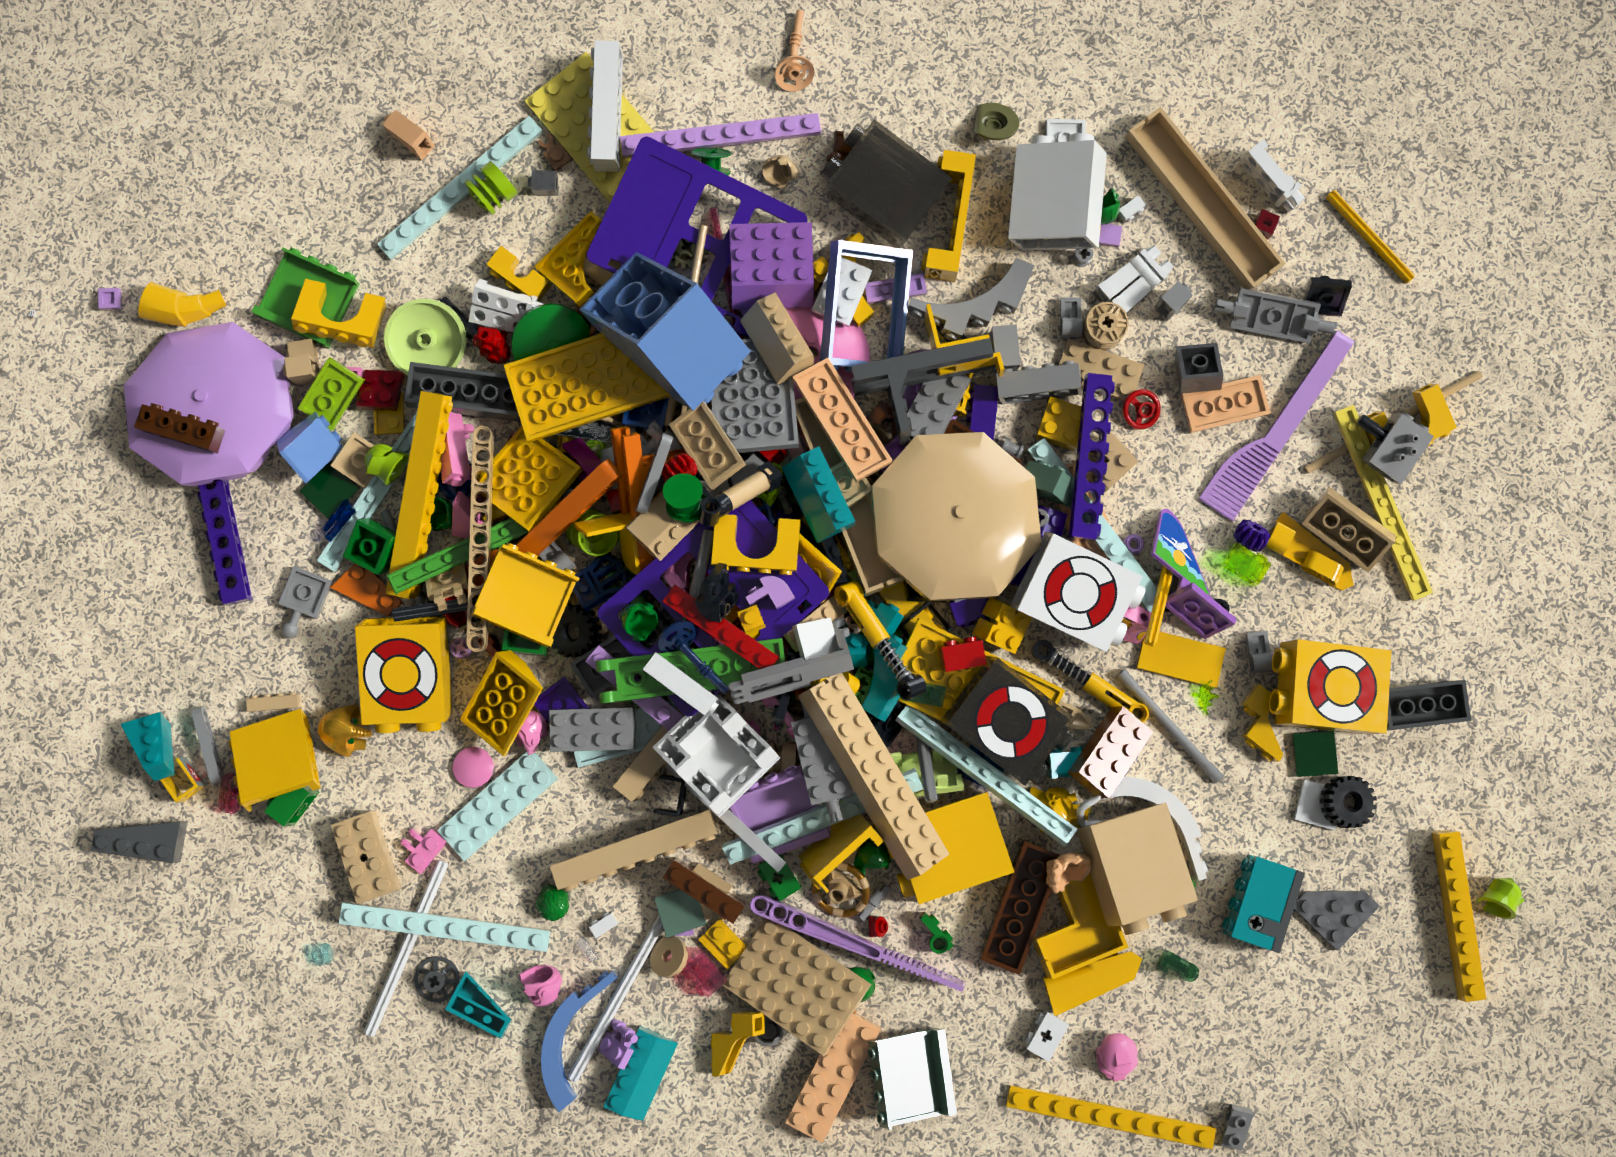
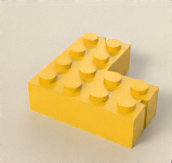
M1090 873L1083 882L1072 880L1068 885H1065L1063 892L1057 893L1069 923L1036 936L1032 941L1038 956L1044 958L1040 962L1046 977L1052 980L1129 948L1120 926L1107 927Z

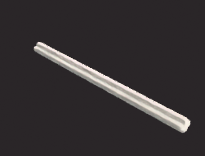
M438 860L415 912L428 913L448 867V863ZM405 934L364 1029V1034L371 1037L375 1036L418 937L417 934Z
M659 914L568 1074L570 1080L574 1082L579 1080L661 934L663 925Z

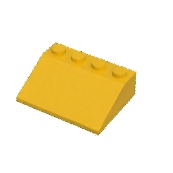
M511 650L496 652L460 720L502 756H506L543 688L525 661Z

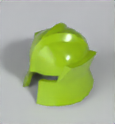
M377 444L365 456L366 473L378 477L385 485H390L404 470L410 454L398 451L395 453L392 452V447L385 444Z
M1509 877L1495 878L1488 886L1486 892L1476 900L1477 903L1484 900L1487 901L1483 911L1505 920L1515 919L1517 907L1525 901L1522 898L1520 887L1514 882L1513 878Z

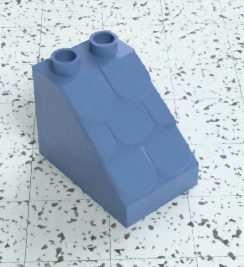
M635 252L579 309L587 320L620 349L625 356L658 383L676 401L692 411L703 401L707 404L714 396V389L726 377L735 375L743 365L742 360L751 352L696 282L638 252Z

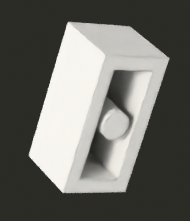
M1138 195L1121 207L1118 215L1124 223L1127 220L1130 222L1135 218V214L1138 213L1139 215L1144 211L1146 204Z
M607 912L601 916L603 919L600 921L596 919L590 923L592 926L589 929L595 938H598L619 924L613 913L609 914Z

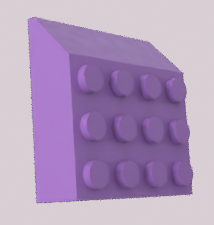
M812 222L729 225L732 310L750 309L756 301L775 292L785 308L813 307Z

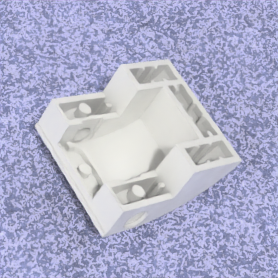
M718 694L716 697L719 699L716 703L719 705L712 715L708 713L704 716L698 711L693 716H684L653 748L703 801L721 817L780 757L745 722L738 712Z

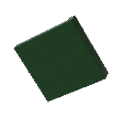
M331 461L300 490L329 520L359 489L345 475L331 467Z
M1334 731L1291 734L1293 738L1296 777L1338 774Z

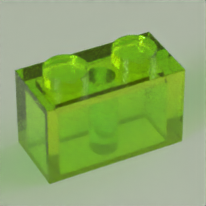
M1236 542L1232 544L1220 566L1255 587L1261 583L1271 563L1267 561L1268 558L1260 553L1255 554L1250 549L1248 550Z

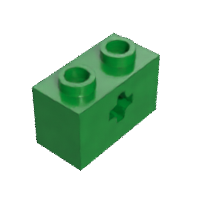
M766 861L758 865L760 870L757 872L763 882L767 880L771 887L768 890L774 900L778 898L782 901L801 889V885L787 863L779 872ZM775 872L783 874L781 883L773 881Z

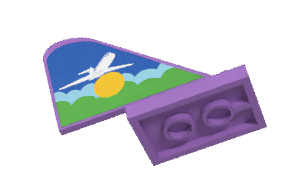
M1169 509L1161 510L1158 514L1151 556L1180 579L1177 591L1168 595L1165 607L1200 636L1207 639L1235 625L1236 617L1211 597L1186 533L1178 518Z

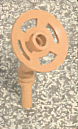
M796 10L794 28L790 34L791 41H789L791 45L790 56L783 59L775 69V80L786 91H800L806 88L814 78V67L810 60L803 56H798V46H801L800 42L802 40L803 10ZM797 60H801L805 63L800 64L799 62H797ZM806 70H809L808 76L804 81H802L806 74ZM784 79L795 80L796 84H787L784 82Z

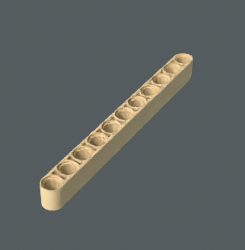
M486 426L475 428L472 444L467 646L471 651L477 653L483 652L488 645V622L483 620L482 626L475 628L473 620L476 617L470 615L474 607L473 600L479 596L483 584L475 586L474 579L476 576L482 575L485 582L490 570L494 436ZM482 432L489 434L488 439L485 441L478 440V436ZM481 452L488 453V458L484 462L478 461V455ZM480 473H486L487 479L484 482H478L477 476ZM480 493L487 495V499L483 503H478L476 500ZM479 514L486 515V520L482 524L476 523V517ZM484 534L486 537L485 542L480 545L476 544V536ZM484 555L485 562L482 565H476L474 561L476 556ZM476 637H480L483 642L482 646L478 649L472 646V641Z

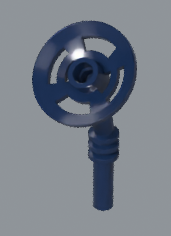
M679 621L665 628L658 637L657 645L659 649L664 653L682 651L697 668L696 671H700L699 674H703V678L709 679L725 694L729 687L712 672V668L709 669L710 666L706 665L705 661L702 662L689 648L697 636L696 626L690 621ZM684 628L692 630V632L689 633V631L684 630ZM674 631H676V633H674V634L671 636V639H670V640H666L667 637H668L671 633H673Z

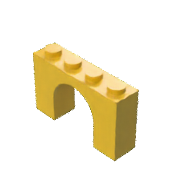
M305 279L291 318L293 330L300 333L314 334L321 338L336 339L342 343L349 342L360 347L373 348L386 311L385 297L365 293L360 310L354 318L345 322H334L324 317L321 313L327 296L326 284Z
M1429 383L1412 392L1420 410L1421 424L1429 429L1428 433L1434 436L1429 445L1433 444V440L1438 437L1444 438L1450 435L1451 431L1457 428L1439 384ZM1375 411L1367 415L1383 428L1388 422L1385 412ZM1365 430L1368 440L1372 445L1376 438Z
M726 514L719 518L718 523L714 525L712 566L724 563L727 564V571H729V567L737 568L738 572H750V569H758V573L771 574V570L779 571L780 575H792V572H797L800 520L779 518L776 546L768 556L760 559L748 558L738 550L736 545L737 515Z

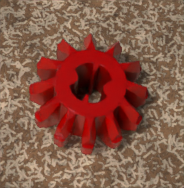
M676 454L675 457L670 458L664 464L661 475L665 482L677 474L686 473L694 476L698 472V466L688 454Z

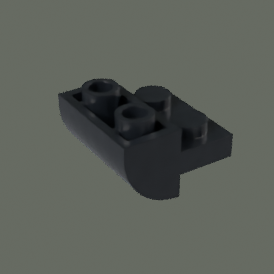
M718 563L701 583L702 593L695 600L699 612L708 620L720 623L729 614V611L737 604L739 594L736 592V583L729 582L727 564Z

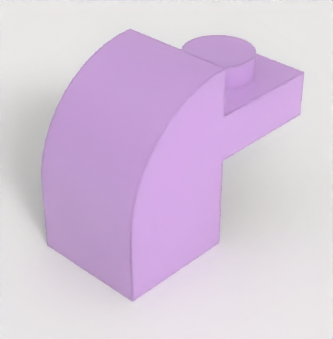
M775 576L760 578L763 587L759 588V586L752 588L748 591L749 595L745 597L751 606L769 595L777 610L795 599L789 586L782 579Z

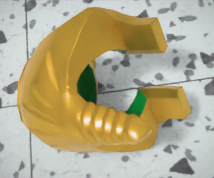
M358 705L343 706L331 710L321 718L318 724V734L321 741L330 749L345 757H350L355 750H365L367 740L361 738H368L373 735L372 731L360 727H369V725H362L361 712Z

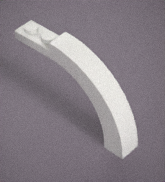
M1123 777L1110 798L1132 796L1149 801L1154 805L1167 803L1171 819L1182 837L1195 880L1207 879L1205 873H1208L1205 861H1201L1199 855L1202 852L1199 842L1194 839L1202 836L1187 807L1171 792L1153 782L1141 778Z

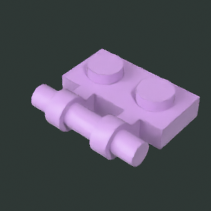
M612 1019L610 1025L613 1032L607 1031L598 1051L615 1066L624 1070L634 1052L630 1046L632 1043L637 1042L638 1037L635 1031L627 1028L623 1021Z

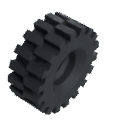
M581 605L565 607L553 635L554 644L551 647L553 649L558 648L557 653L560 655L564 654V657L567 658L584 655L598 646L600 642L597 639L602 638V634L599 633V630H602V625L598 626L597 624L600 621L599 617L594 618L595 612L593 610L586 613ZM572 623L576 624L579 628V637L577 639H572L568 633V627Z
M1341 776L1331 779V783H1326L1324 786L1327 790H1322L1320 794L1324 796V799H1320V804L1324 803L1321 811L1327 813L1324 817L1326 820H1332L1330 822L1332 825H1338L1339 828L1362 827L1363 824L1370 822L1368 818L1374 817L1375 813L1372 810H1376L1377 805H1373V801H1377V797L1372 796V793L1375 791L1373 788H1368L1370 784L1367 781H1362L1363 778ZM1347 794H1351L1355 799V806L1352 810H1347L1344 806V797Z

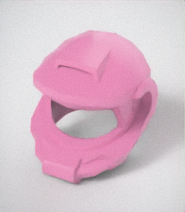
M1112 1033L1105 1036L1101 1045L1096 1048L1098 1068L1107 1078L1112 1079L1113 1082L1124 1080L1125 1076L1137 1066L1138 1052L1135 1042L1122 1033Z

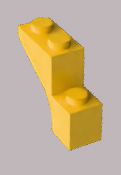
M1257 684L1241 703L1245 707L1243 710L1251 717L1256 716L1242 736L1246 739L1245 743L1252 749L1258 748L1262 751L1261 756L1267 761L1279 762L1283 757V753L1268 719L1271 692L1261 684Z
M750 1011L732 1013V1032L721 1031L711 1034L712 1076L717 1077L731 1073L746 1039L750 1036L765 1034L763 1013Z

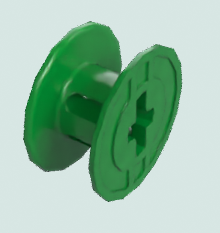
M720 148L692 150L691 154L701 157V163L726 175L731 174L729 169L721 167V158L731 156L729 150Z

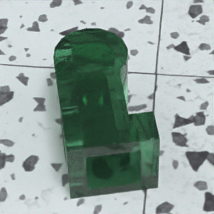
M1167 949L1163 952L1156 968L1165 973L1170 968L1188 982L1195 981L1199 976L1197 966Z

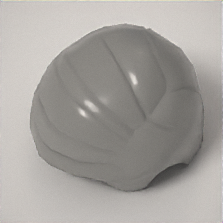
M764 1015L765 1034L753 1037L762 1046H774L783 1039L786 1030Z

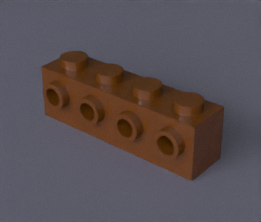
M151 403L150 406L141 405L134 428L218 454L225 433L224 429L218 427V422L207 419L205 423L200 421L198 416L188 414L185 417L181 415L182 412L171 408H169V411H165L163 406Z

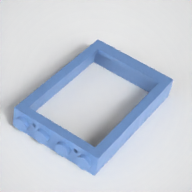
M843 240L831 241L820 361L829 358L836 370H839V367H845L847 372H852V365L868 362L832 357L841 255L896 263L887 358L902 356L904 352L913 250Z

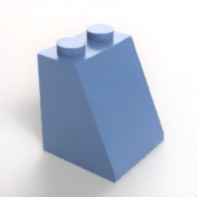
M316 411L286 432L276 442L279 453L305 484L338 454L342 448L340 441L343 439L336 430L332 432L328 427L330 425L328 420L323 415L319 416Z

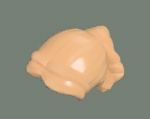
M1065 853L1057 859L1049 860L1047 862L1046 883L1053 893L1056 894L1063 892L1065 885H1068L1072 880L1083 882L1092 870L1091 859L1085 854Z

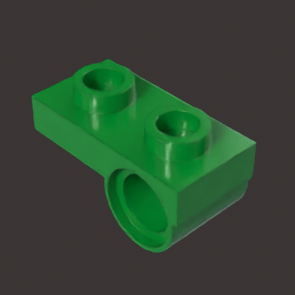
M925 912L919 917L933 933L929 939V946L934 953L942 954L954 946L951 942L954 938L946 929L943 932L937 926L940 922L932 913L928 916ZM936 938L944 940V946L941 949L933 947V941Z

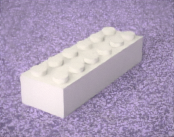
M595 40L594 48H591L593 67H590V79L592 80L593 87L589 89V96L592 99V107H589V119H591L592 126L588 127V138L591 141V146H588L587 154L588 158H590V165H593L595 172H619L623 54L619 41Z

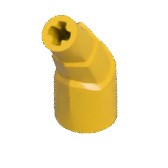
M150 282L145 287L140 298L138 316L141 319L186 327L189 323L210 317L211 313L227 305L219 289L205 295H187L185 292Z

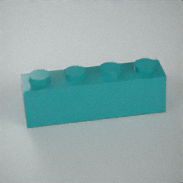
M819 446L799 455L782 467L783 473L817 543L855 526V519Z
M640 1026L636 1033L638 1040L630 1046L634 1052L625 1069H620L603 1107L621 1116L643 1121L678 1043Z

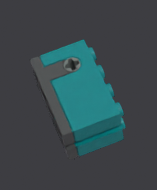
M1247 855V858L1244 857L1240 869L1243 870L1241 877H1238L1235 881L1234 898L1231 897L1228 903V909H1230L1228 918H1224L1221 928L1224 929L1223 934L1280 954L1305 873L1258 856Z

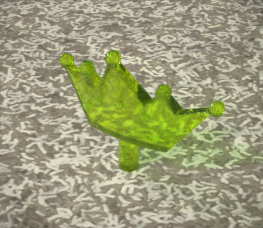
M1212 680L1200 686L1199 693H1192V696L1199 697L1198 705L1206 712V715H1209L1207 707L1213 705L1209 701L1216 697L1219 698V695L1210 692V690H1214V687L1209 686Z

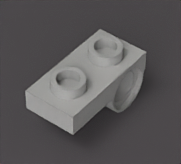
M1060 298V339H1081L1083 332L1081 298Z
M555 541L539 555L544 562L549 560L557 564L556 568L564 570V568L572 570L576 567L574 562Z
M1268 632L1246 633L1251 674L1272 672L1273 653L1270 652Z
M1229 1104V1113L1226 1114V1125L1220 1141L1221 1146L1242 1151L1254 1116L1253 1110Z

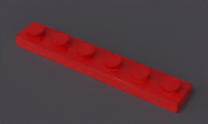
M675 584L662 601L758 669L773 666L779 658L778 655L726 619L717 623L705 618L696 607V599Z

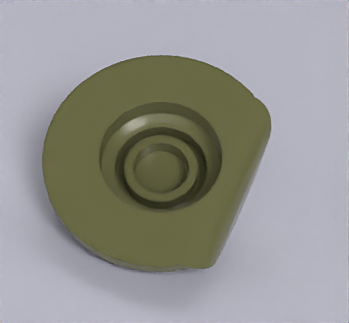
M984 103L977 107L974 134L989 140H1005L1012 137L1018 131L1019 118L1008 106L999 103Z

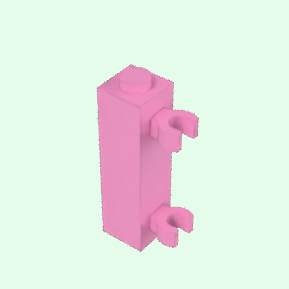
M450 412L448 418L449 429L444 441L446 447L441 458L442 483L461 487L467 480H471L472 465L469 466L465 439H469V433L474 432V425L463 424L462 414Z

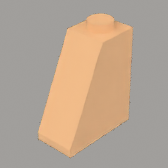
M394 110L393 113H389L385 117L382 124L385 130L420 160H423L435 147L429 135L397 110Z

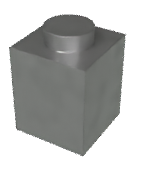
M532 170V176L528 177V189H531L534 196H558L557 172Z

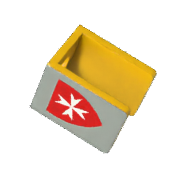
M177 757L176 761L194 785L182 794L171 777L160 779L176 803L185 802L206 787L187 757Z

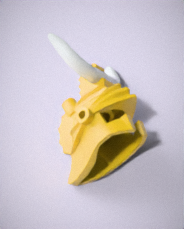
M1056 786L1049 788L1048 791H1041L1035 787L1030 789L1031 795L1070 824L1073 821L1085 827L1101 822L1099 820H1088V808L1100 800L1101 796L1099 795L1076 805L1072 804V802L1077 801L1076 794H1070L1064 788Z

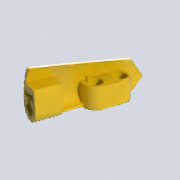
M1282 512L1269 533L1270 538L1266 547L1301 565L1305 572L1341 591L1354 586L1350 563L1290 516Z
M1132 951L1115 953L1053 980L1046 976L1042 977L1053 1014L1057 1016L1133 981L1139 970L1142 958Z

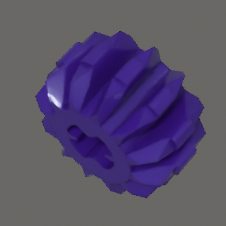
M1242 520L1236 527L1233 535L1238 543L1254 552L1262 551L1270 538L1267 529L1251 520Z

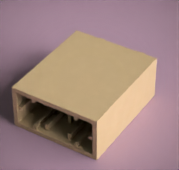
M1167 803L1148 806L1077 829L1083 852L1091 859L1092 870L1090 874L1107 927L1122 926L1125 935L1137 933L1150 928L1147 917L1160 913L1162 922L1173 921L1187 916L1184 905L1198 901Z

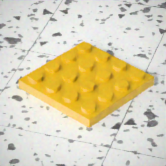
M521 426L493 459L492 504L530 532L583 469L543 439L528 443ZM481 473L477 477V481H486L487 474ZM480 493L483 498L487 499L485 493Z

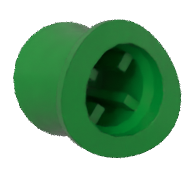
M682 473L670 477L665 482L663 496L666 500L667 514L671 519L683 523L699 520L700 504L704 498L702 497L703 487L698 478L691 474Z

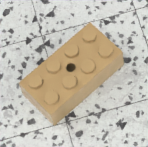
M1331 487L1325 490L1304 515L1301 523L1368 573L1391 548L1396 539L1394 533Z
M369 811L331 825L357 904L402 889L376 811ZM363 854L367 855V861L363 860Z

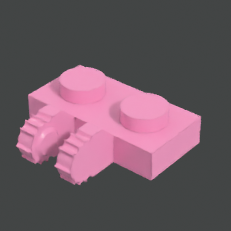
M410 828L409 834L420 841V843L415 847L407 839L402 838L400 843L412 852L405 862L419 874H423L446 845L447 841L433 829H430L425 837H423L417 831Z

